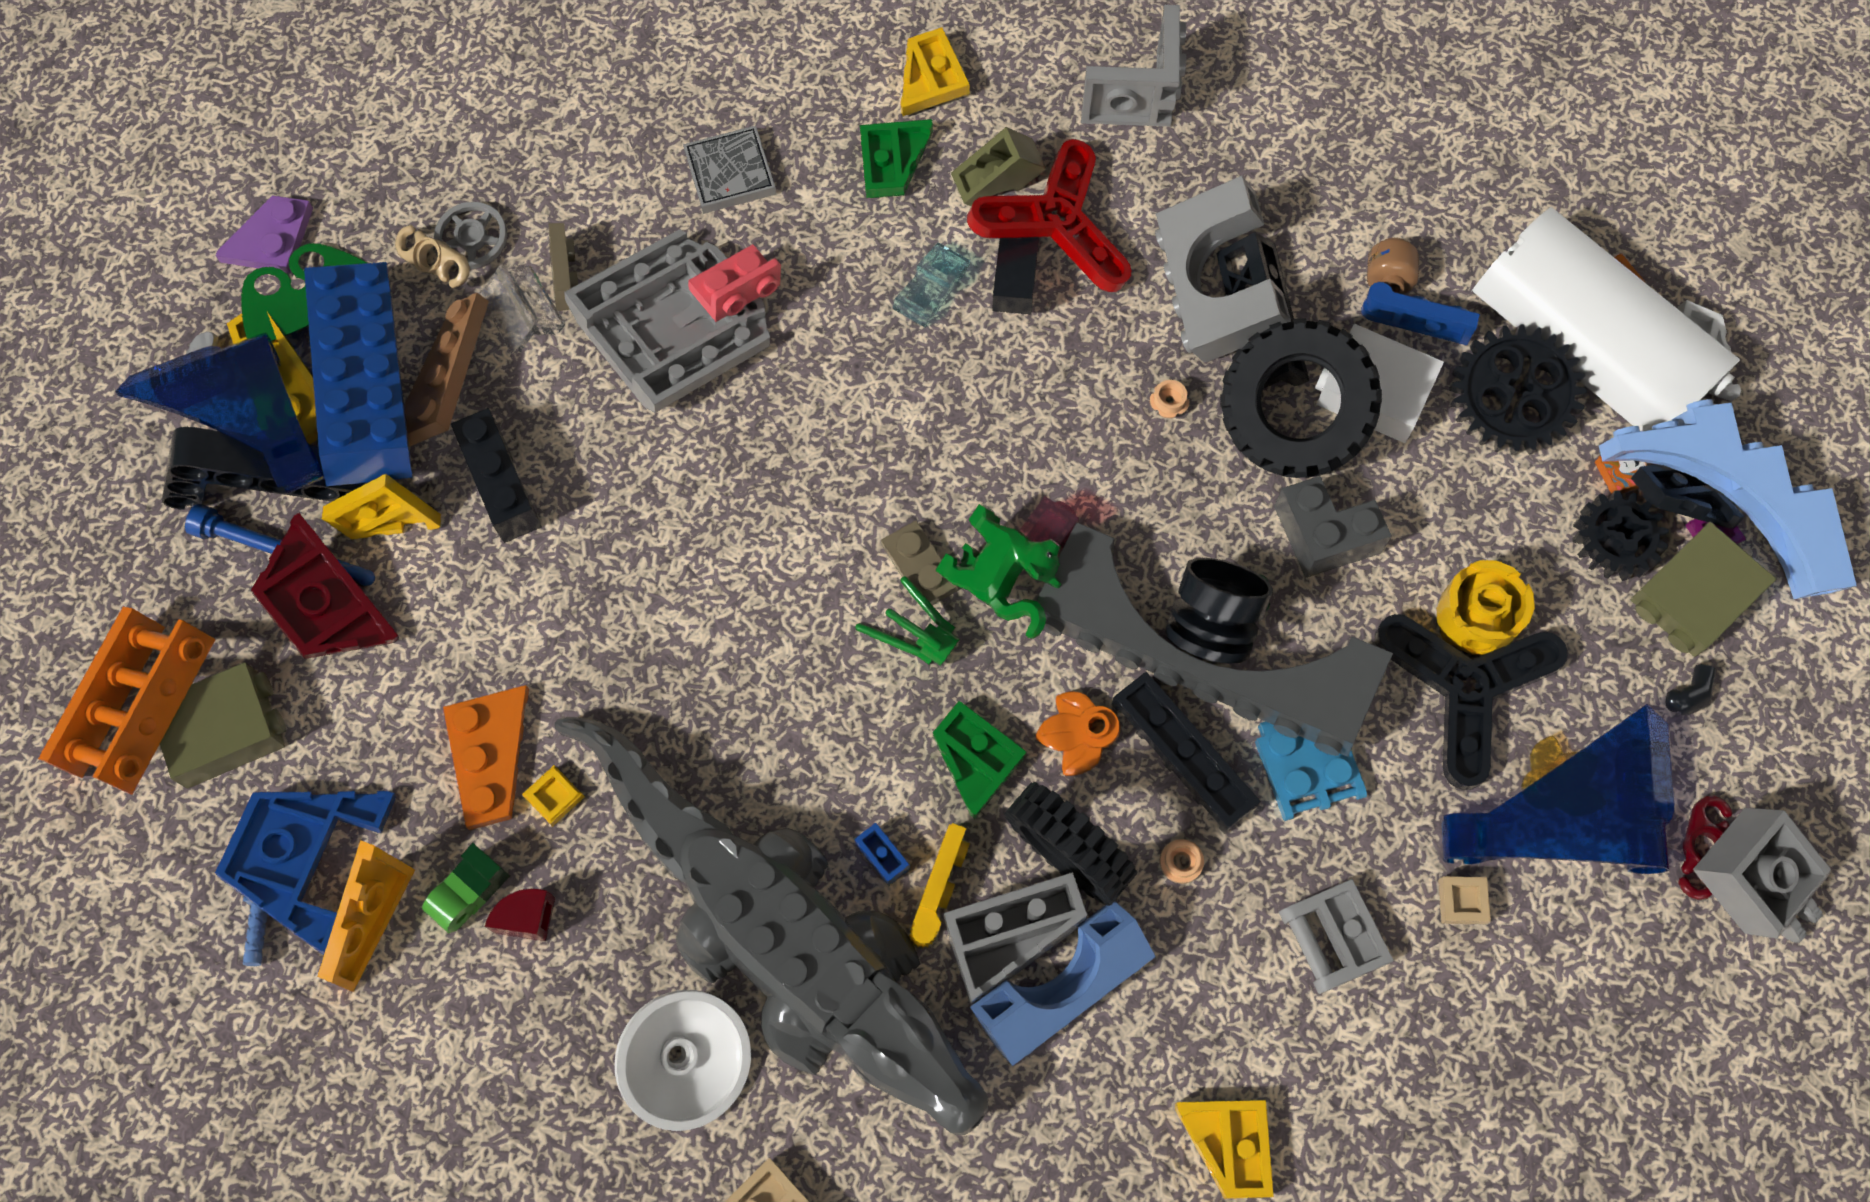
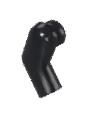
M1704 664L1696 665L1690 686L1683 688V690L1671 689L1667 692L1666 708L1671 712H1680L1681 715H1691L1706 708L1711 702L1717 669Z

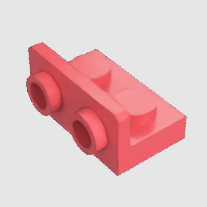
M752 244L689 279V290L715 322L728 315H736L745 305L757 298L771 295L780 286L781 264L776 258L768 262Z

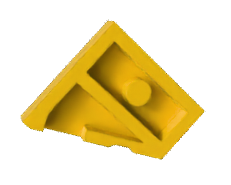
M1266 1100L1175 1103L1176 1113L1224 1199L1274 1197Z

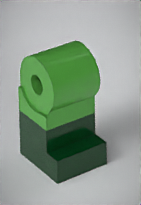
M473 842L461 855L463 860L442 883L431 891L422 906L423 911L447 933L457 931L472 914L475 915L510 877L506 871Z

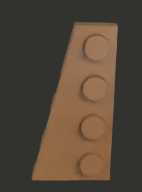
M479 293L472 294L462 300H456L449 306L445 315L446 319L404 404L409 447L449 430L489 303Z

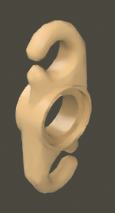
M412 225L403 227L398 232L395 240L397 253L401 258L415 266L417 270L438 276L442 282L449 281V285L452 288L462 286L467 281L470 272L467 258L451 248L446 242L427 237L422 231L415 232L416 228ZM414 234L416 242L408 250L406 239L409 235ZM435 246L438 257L435 264L430 267L427 263V253L430 248ZM457 263L459 267L458 276L450 280L449 269L453 264Z

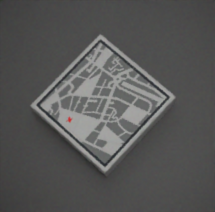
M756 125L683 144L703 214L777 195Z

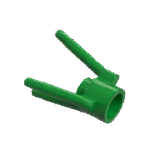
M903 576L900 579L901 583L938 627L930 623L923 630L892 609H887L885 614L919 638L916 644L921 648L861 623L856 624L855 628L857 631L917 656L928 665L933 660L941 666L960 640L952 634L956 627L940 615L908 577Z

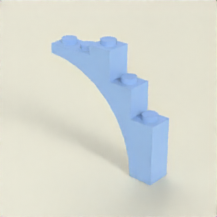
M1712 399L1696 401L1686 406L1687 411L1673 418L1672 421L1652 426V430L1641 432L1639 426L1621 428L1613 432V438L1599 445L1602 462L1633 460L1664 465L1692 475L1723 493L1748 515L1768 540L1784 569L1793 599L1831 594L1857 586L1833 488L1814 491L1812 484L1792 488L1782 445L1765 448L1763 442L1742 445L1732 402L1714 405Z

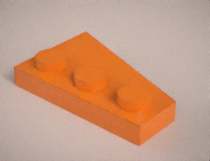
M527 685L443 707L465 825L469 830L512 819L519 770L517 766L520 743L523 740L524 713L529 695Z

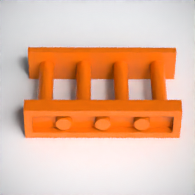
M123 606L38 759L80 778L84 777L90 765L96 766L97 769L92 777L133 795L216 639L180 619L176 622L170 635L163 634L162 632L165 629L163 625L133 608ZM153 649L160 650L161 652L150 672H142ZM132 687L139 688L140 690L128 712L120 710ZM111 725L119 727L107 751L99 749Z

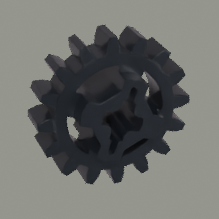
M1615 490L1609 498L1603 493L1599 494L1592 503L1588 502L1580 511L1581 515L1573 524V527L1580 531L1576 533L1572 540L1574 543L1583 544L1584 546L1577 555L1579 558L1590 556L1592 562L1589 565V569L1594 570L1600 565L1604 568L1605 578H1609L1615 571L1619 573L1622 581H1626L1633 573L1640 578L1649 568L1653 569L1662 560L1660 556L1668 549L1669 545L1661 540L1669 533V529L1658 527L1657 525L1664 517L1662 513L1652 515L1648 511L1652 504L1648 501L1642 506L1636 503V493H1632L1626 500L1622 499L1619 490ZM1606 514V519L1599 526H1595L1597 519ZM1645 545L1644 552L1640 556L1635 557L1639 547Z

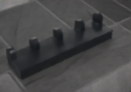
M1147 672L1143 673L1113 697L1111 705L1115 710L1121 711L1137 730L1136 734L1142 740L1145 739L1165 762L1164 766L1169 772L1173 771L1194 795L1193 799L1198 805L1201 803L1220 825L1219 829L1223 834L1230 831L1242 818L1260 804V799Z

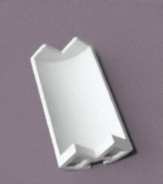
M1552 207L1543 212L1519 235L1518 241L1507 252L1504 251L1472 289L1477 296L1518 329L1520 324H1524L1526 335L1531 336L1537 327H1541V339L1546 341L1551 335H1557L1554 343L1557 349L1569 344L1570 348L1564 356L1567 360L1579 357L1580 361L1572 370L1573 372H1583L1586 374L1581 383L1630 424L1639 426L1640 432L1652 430V426L1672 421L1673 418L1687 411L1686 406L1688 404L1702 400L1710 391L1718 396L1735 378L1729 372L1740 361L1738 357Z

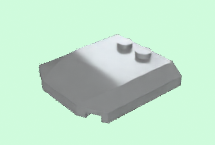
M680 229L564 292L565 301L578 325L640 403L654 413L770 346L769 330H767L764 303L760 297L745 305L736 315H728L715 322L690 292L688 286L689 279L724 261L727 257L717 246L708 242L701 245L688 239L687 233Z

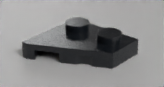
M1664 465L1641 466L1631 477L1633 482L1640 488L1644 499L1655 505L1656 508L1708 523L1711 522L1729 529L1736 528L1745 517L1723 493L1692 475Z

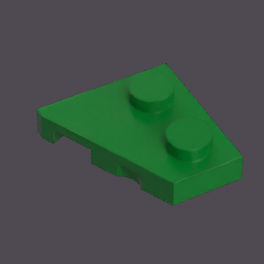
M932 119L860 125L866 198L901 196L905 194L932 136Z
M961 701L957 702L933 731V739L970 816L976 819L1023 761L1027 752Z

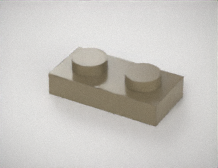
M548 223L556 311L570 310L565 301L564 292L578 285L577 271L569 272L568 262H575L573 238H566L564 223Z
M916 520L881 539L882 547L900 575L908 577L932 605L959 590V587L953 585L936 571L942 559Z

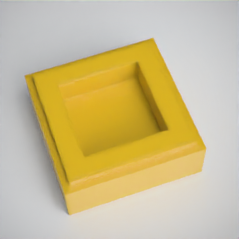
M555 765L522 794L552 827L585 797Z

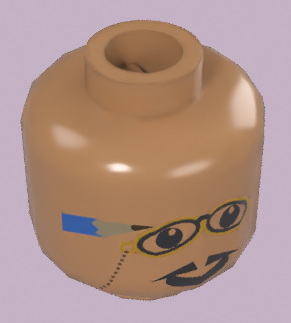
M1392 237L1372 247L1368 254L1367 282L1370 287L1374 283L1384 282L1391 287L1393 292L1404 295L1416 286L1419 277V253L1414 245L1404 239Z

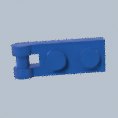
M1377 282L1371 285L1367 298L1361 307L1362 315L1370 321L1467 345L1477 328L1480 314L1470 312L1461 306H1447L1428 301L1422 296H1407L1395 293L1384 282Z

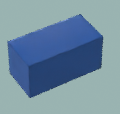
M874 823L854 839L855 845L888 886L910 870V864L877 823Z

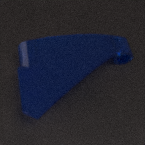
M266 332L225 348L218 346L204 347L129 375L115 391L119 397L132 399L178 414L221 431L261 451L265 456L278 488L283 486L287 493L324 479L320 465L301 428L278 368L282 366L280 359Z
M1646 704L1489 813H1453L1443 815L1444 820L1441 821L1443 861L1454 864V859L1463 860V864L1470 865L1508 858L1548 859L1627 865L1628 872L1635 874H1659L1669 871L1666 826L1672 820L1675 803L1668 723Z

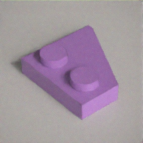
M272 195L217 250L215 256L220 263L253 268L275 267L285 273H291L289 258L301 246L313 210L311 203L307 200Z

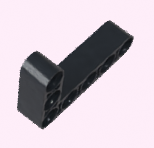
M187 426L176 428L173 431L166 465L162 503L178 510L185 509V506H191L192 508L196 504H202L207 483L332 502L368 482L326 486L319 456V447Z

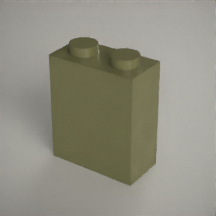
M1709 522L1630 600L1636 605L1635 610L1643 620L1650 624L1657 623L1669 634L1668 640L1677 650L1682 653H1690L1696 657L1706 650L1777 579L1713 523Z
M244 662L191 685L160 742L168 772L173 781L189 789L285 748L281 734L286 732V726L279 711L276 708H271L268 697L273 695V689L264 672L258 673Z

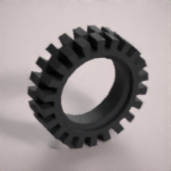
M1031 782L1004 813L1006 820L1012 824L1011 827L1014 831L1019 833L1020 837L1030 844L1038 855H1042L1048 864L1059 870L1061 875L1073 872L1078 888L1080 890L1083 889L1088 896L1095 897L1102 904L1112 905L1138 873L1133 862L1128 860L1127 854L1117 848L1119 845L1113 839L1104 835L1105 831L1098 825L1094 826L1089 821L1090 818L1083 812L1080 814L1076 811L1073 804L1067 800L1064 802L1059 794L1053 790L1051 792L1042 784L1039 785L1037 782Z

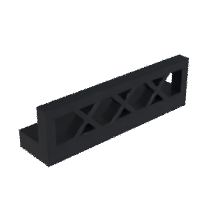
M1254 232L1216 253L1226 296L1244 290L1247 284L1253 286L1271 279L1284 293L1291 322L1294 321L1275 243ZM1245 252L1247 261L1241 274L1233 273L1230 259ZM1294 361L1281 366L1271 374L1264 388L1281 380L1293 386H1299L1310 381L1305 361Z

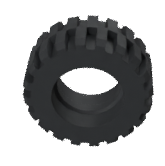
M1298 318L1292 322L1281 323L1280 321L1269 325L1270 328L1261 333H1255L1248 339L1249 342L1241 350H1237L1232 357L1233 361L1229 369L1225 371L1222 381L1224 383L1223 391L1220 394V407L1223 411V422L1226 431H1228L1233 440L1232 442L1240 452L1255 465L1271 473L1291 478H1310L1332 472L1345 465L1363 449L1377 425L1382 403V389L1380 387V376L1377 367L1373 364L1369 356L1370 354L1363 344L1360 345L1353 338V335L1343 328L1340 330L1331 326L1329 322L1322 320L1314 322L1307 321L1306 318ZM1294 361H1310L1326 368L1336 379L1341 393L1340 409L1333 423L1320 434L1309 438L1299 439L1282 435L1268 423L1262 410V392L1268 378L1281 366Z

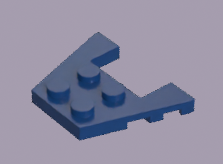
M341 791L337 794L312 795L311 792H253L215 874L238 893L324 955L337 913L304 903L302 900L337 822L341 821L382 833L396 796L393 792L377 791V794H356L355 791Z

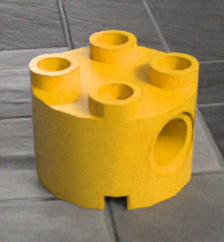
M1479 560L1471 563L1467 568L1462 569L1454 576L1441 594L1436 607L1437 624L1443 640L1471 655H1485L1509 645L1530 623L1535 609L1534 593L1529 583L1527 585L1524 584L1523 580L1519 578L1521 573L1514 567L1497 560Z

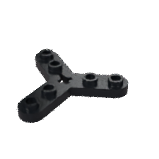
M1399 614L1386 617L1379 624L1374 634L1376 646L1393 653L1391 657L1393 662L1445 696L1443 773L1451 785L1461 790H1472L1480 786L1489 776L1491 768L1492 701L1552 676L1564 666L1568 657L1566 644L1560 637L1553 633L1540 632L1472 660L1413 619ZM1448 673H1451L1454 676L1451 678L1449 677ZM1469 677L1474 678L1477 681L1474 687L1479 692L1473 690L1469 694L1464 693L1461 690L1464 686L1461 680L1466 681Z

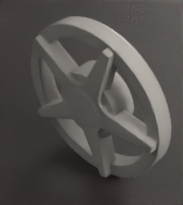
M465 202L450 208L439 219L434 231V239L442 241L443 231L446 225L453 219L457 225L454 230L455 238L446 243L451 248L460 247L467 251V261L470 269L480 268L494 261L501 254L507 242V227L502 216L496 209L481 202ZM467 211L485 212L479 220L466 219L462 221L457 216ZM492 216L499 223V238L487 235L485 230ZM484 245H495L489 253L476 259L477 250L481 249ZM455 263V264L452 265V266H455V267L459 268L458 265H457V263Z

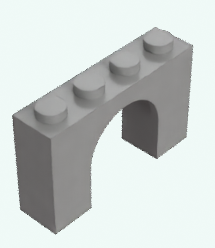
M1239 176L1156 213L1159 229L1155 230V235L1160 248L1166 253L1168 262L1164 263V271L1168 281L1175 288L1176 296L1172 297V303L1176 314L1183 320L1185 330L1181 331V339L1188 353L1193 352L1201 361L1209 362L1242 349L1249 342L1248 339L1257 332L1261 333L1270 328L1269 325L1280 321L1281 323L1291 322L1284 293L1271 279L1224 297L1206 296L1201 289V272L1209 255L1224 242L1265 225L1256 191L1243 176Z

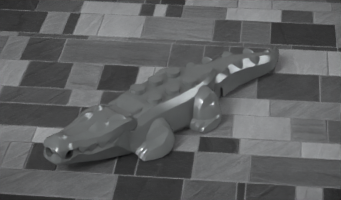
M562 717L556 720L554 723L555 729L561 735L582 742L597 755L620 803L645 845L675 879L686 884L694 904L680 920L676 936V944L682 958L697 975L711 983H715L717 979L725 977L728 972L737 967L767 996L761 1011V1028L765 1041L778 1058L798 1070L816 1075L820 1071V1066L824 1065L827 1060L826 1054L834 1050L844 1057L850 1067L863 1080L909 1105L926 1111L950 1133L966 1135L979 1126L988 1111V1096L986 1092L966 1071L930 1008L898 983L901 975H908L911 973L912 968H917L921 963L912 941H910V937L897 921L873 910L858 911L844 917L814 888L819 879L823 877L825 869L828 868L829 864L819 848L798 831L790 828L769 831L752 844L733 835L727 825L700 810L672 789L656 772L637 746L621 732L603 723L585 718Z

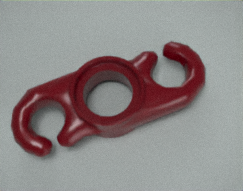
M1714 795L1703 796L1692 808L1686 836L1682 845L1686 858L1681 869L1682 873L1686 875L1694 872V867L1703 858L1696 851V838L1698 836H1706L1715 844L1729 827L1728 821L1723 820L1714 824L1709 821L1705 814L1707 807L1714 806L1721 811L1725 818L1732 816L1733 811L1731 807L1720 797ZM1686 877L1679 878L1678 884L1688 897L1704 900L1713 895L1706 886L1697 889L1690 884Z

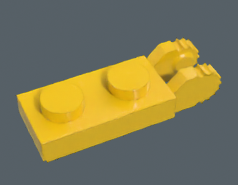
M954 823L949 824L914 917L911 926L912 930L909 931L910 941L917 948H928V945H932V942L935 940L934 938L937 937L936 935L941 926L940 919L936 913L938 906L944 909L947 908L955 886L954 883L948 881L953 865L962 867L970 845L969 842L962 840L966 828Z

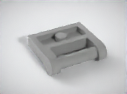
M1353 879L1279 911L1284 925H1290L1316 978L1313 984L1319 995L1394 961ZM1316 911L1343 966L1342 969L1332 972L1305 918L1306 915Z

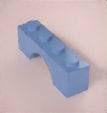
M1114 901L1112 905L1103 906L1078 925V944L1075 954L1069 965L1056 978L1036 987H1021L1005 980L970 1008L994 1046L1014 1066L1156 956L1136 919Z

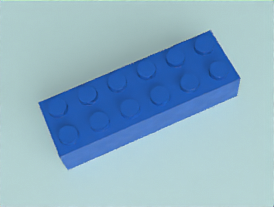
M387 262L304 268L319 456L326 486L370 482L384 474L389 475L394 480L412 478Z

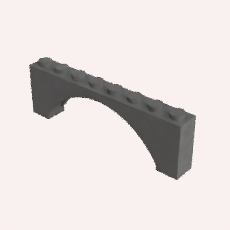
M1076 522L1058 557L1060 565L1055 577L1062 584L1061 587L1055 588L1045 583L1036 600L1045 611L1046 623L1043 631L1054 636L1064 634L1076 639L1079 646L1090 652L1098 653L1100 650L1115 656V660L1127 668L1138 669V667L1148 670L1154 673V677L1164 684L1170 686L1180 684L1192 689L1198 698L1206 702L1217 703L1219 701L1233 707L1236 714L1245 719L1256 721L1259 718L1273 724L1274 729L1284 736L1290 738L1300 736L1315 743L1314 745L1317 749L1326 754L1349 756L1393 653L1351 637L1348 646L1326 657L1286 669L1267 671L1236 670L1196 659L1175 648L1160 637L1133 607L1121 585L1114 566V538Z

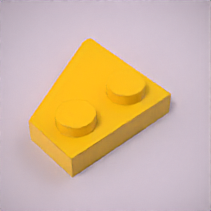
M942 27L908 38L906 65L903 76V93L901 97L902 116L970 94V84Z
M387 474L323 506L322 520L350 539L368 538L377 534H401L406 524L424 522L428 530L437 529L441 526V514Z

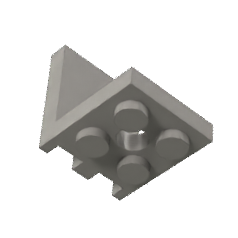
M1164 5L1157 46L1156 68L1086 66L1081 123L1171 127L1172 110L1175 108L1176 100L1181 98L1182 77H1185L1186 53H1182V46H1180L1185 45L1186 22L1180 21V5Z

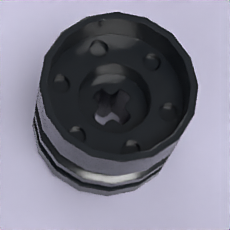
M1194 558L1189 560L1178 590L1181 598L1174 601L1171 611L1172 615L1169 616L1165 633L1179 648L1195 656L1227 664L1242 663L1250 657L1253 641L1256 640L1259 630L1256 623L1264 618L1273 588L1262 576L1241 565L1215 558Z

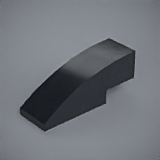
M1039 237L1000 238L992 311L1031 315Z

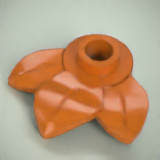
M1075 691L1065 692L1056 696V706L1059 714L1049 717L1042 723L1036 733V739L1047 748L1063 751V774L1065 776H1076L1090 771L1097 766L1103 748L1109 747L1117 740L1121 725L1118 716L1110 708L1095 706L1090 698L1083 693ZM1099 719L1104 720V730L1100 733H1093L1091 730L1092 723Z

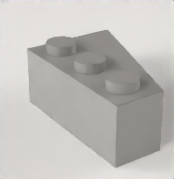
M1073 872L944 913L945 927L970 1006L1005 980L1008 981L1068 937L1078 929V925L1086 920L1087 913Z

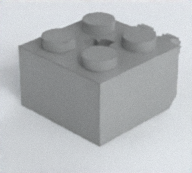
M1744 808L1693 869L1744 934L1776 939L1782 934L1787 940L1797 944L1807 934L1804 930L1805 928L1797 920L1796 915L1812 924H1816L1823 916L1821 908L1817 907V903L1813 900L1812 896L1829 876L1831 869L1785 810Z

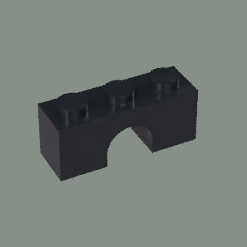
M486 408L451 423L492 525L502 541L506 543L542 528L529 495L512 462L513 458L500 427L490 409Z

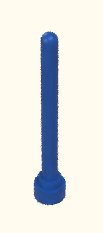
M203 504L194 505L185 521L186 533L204 540L209 537L216 538L220 536L272 554L276 545H280L282 542L280 539L224 521L223 516L219 515L216 509ZM337 559L356 583L364 586H370L374 583L375 574L371 570Z

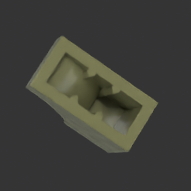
M1005 127L952 171L951 175L964 204L972 206L973 202L979 197L992 196L1008 190H1021L1045 171L1046 167L1033 138Z

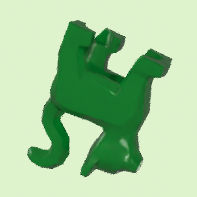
M979 504L969 518V522L984 537L987 544L979 553L978 550L965 543L962 547L964 553L960 565H957L955 557L946 553L936 571L953 585L970 591L978 599L989 605L1000 618L1010 621L1025 615L1029 616L1031 622L1026 636L1027 638L1034 639L1040 635L1045 627L1046 616L1044 608L1034 600L1023 599L1010 604L1007 602V598L1023 569L1031 578L1043 581L1055 588H1060L1062 584L1055 577L1060 565L1058 559L1060 545L1052 539L1034 542L1019 530L1000 525L1001 519L989 507Z

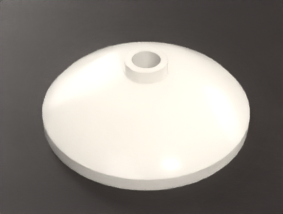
M698 990L668 992L654 998L641 1007L624 1028L615 1053L614 1065L617 1086L628 1107L648 1124L671 1131L695 1129L717 1119L738 1098L749 1074L751 1046L743 1021L735 1010L720 998ZM675 1046H680V1057L673 1061L669 1060L670 1050Z

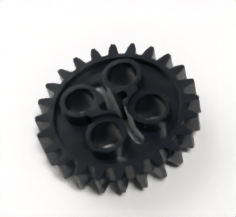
M1520 324L1515 335L1511 334L1507 325L1503 326L1500 330L1499 338L1491 331H1488L1484 336L1485 345L1475 339L1470 345L1473 354L1463 352L1459 360L1464 366H1456L1452 372L1453 376L1461 380L1452 382L1449 387V391L1460 394V396L1453 399L1451 407H1463V411L1456 418V421L1463 422L1469 420L1471 425L1467 429L1466 434L1470 435L1477 431L1482 433L1479 441L1480 445L1485 444L1489 439L1494 440L1495 452H1499L1504 444H1508L1511 455H1516L1521 445H1524L1525 450L1530 455L1536 450L1537 441L1546 450L1552 445L1551 436L1558 440L1563 439L1567 435L1564 427L1572 428L1578 422L1572 414H1579L1585 407L1582 403L1575 400L1583 398L1587 393V389L1576 386L1577 383L1585 378L1586 374L1583 372H1573L1572 370L1580 361L1579 357L1567 360L1564 355L1569 350L1570 345L1566 344L1557 349L1554 346L1557 335L1553 334L1545 341L1541 339V327H1537L1531 336L1526 335L1524 324ZM1528 357L1531 363L1520 388V392L1523 394L1515 403L1511 422L1507 423L1504 417L1515 393L1513 385L1521 375L1524 358ZM1504 358L1510 361L1513 366V372L1505 373L1500 371L1495 365V359ZM1544 370L1548 372L1552 377V384L1543 385L1539 383L1535 377V371ZM1493 395L1497 397L1500 401L1501 409L1490 410L1483 404L1482 396ZM1532 407L1536 409L1540 415V422L1534 423L1526 420L1523 416L1522 408Z

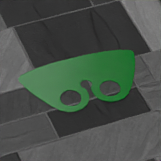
M309 243L299 247L289 258L291 272L296 278L304 281L305 273L298 263L299 258L307 252H316L323 256V266L367 263L344 251L318 243ZM262 267L247 275L242 287L241 307L244 331L250 344H261L277 339L268 313L284 336L309 325L306 285L299 290L292 288L290 277L284 271L275 267ZM265 274L274 275L281 283L280 288L275 294L262 295L254 287L256 279Z

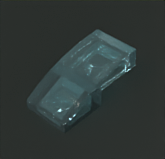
M937 243L917 265L915 277L894 299L893 310L926 328L964 276L970 265V260Z

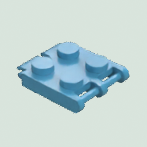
M1266 721L1259 723L1258 728L1262 737L1257 738L1255 744L1284 821L1294 819V814L1316 807H1319L1321 811L1328 809L1331 806L1330 803L1356 796L1357 800L1367 797L1366 787L1352 751H1350L1348 757L1342 754L1338 756L1329 755L1317 749L1314 745L1315 743L1300 736L1290 738L1277 732L1273 724ZM1349 784L1352 786L1350 789L1330 795L1326 792ZM1315 795L1316 799L1290 805L1291 801Z

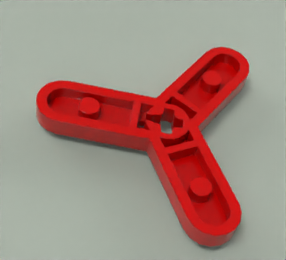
M1069 139L1063 143L1055 156L1044 195L983 196L976 199L968 211L967 223L970 229L975 234L984 238L1051 237L1101 290L1117 292L1123 288L1131 277L1132 270L1127 259L1081 211L1096 162L1093 149L1081 140ZM1053 210L1056 211L1058 215H1052ZM1059 216L1065 217V219L1062 221Z

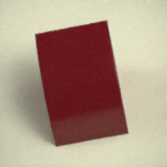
M523 889L513 892L495 905L488 915L484 927L494 934L546 941L556 898L547 890Z

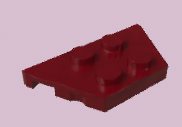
M300 513L294 515L290 521V528L280 545H276L269 558L267 568L260 573L251 592L304 659L396 642L399 639V635Z

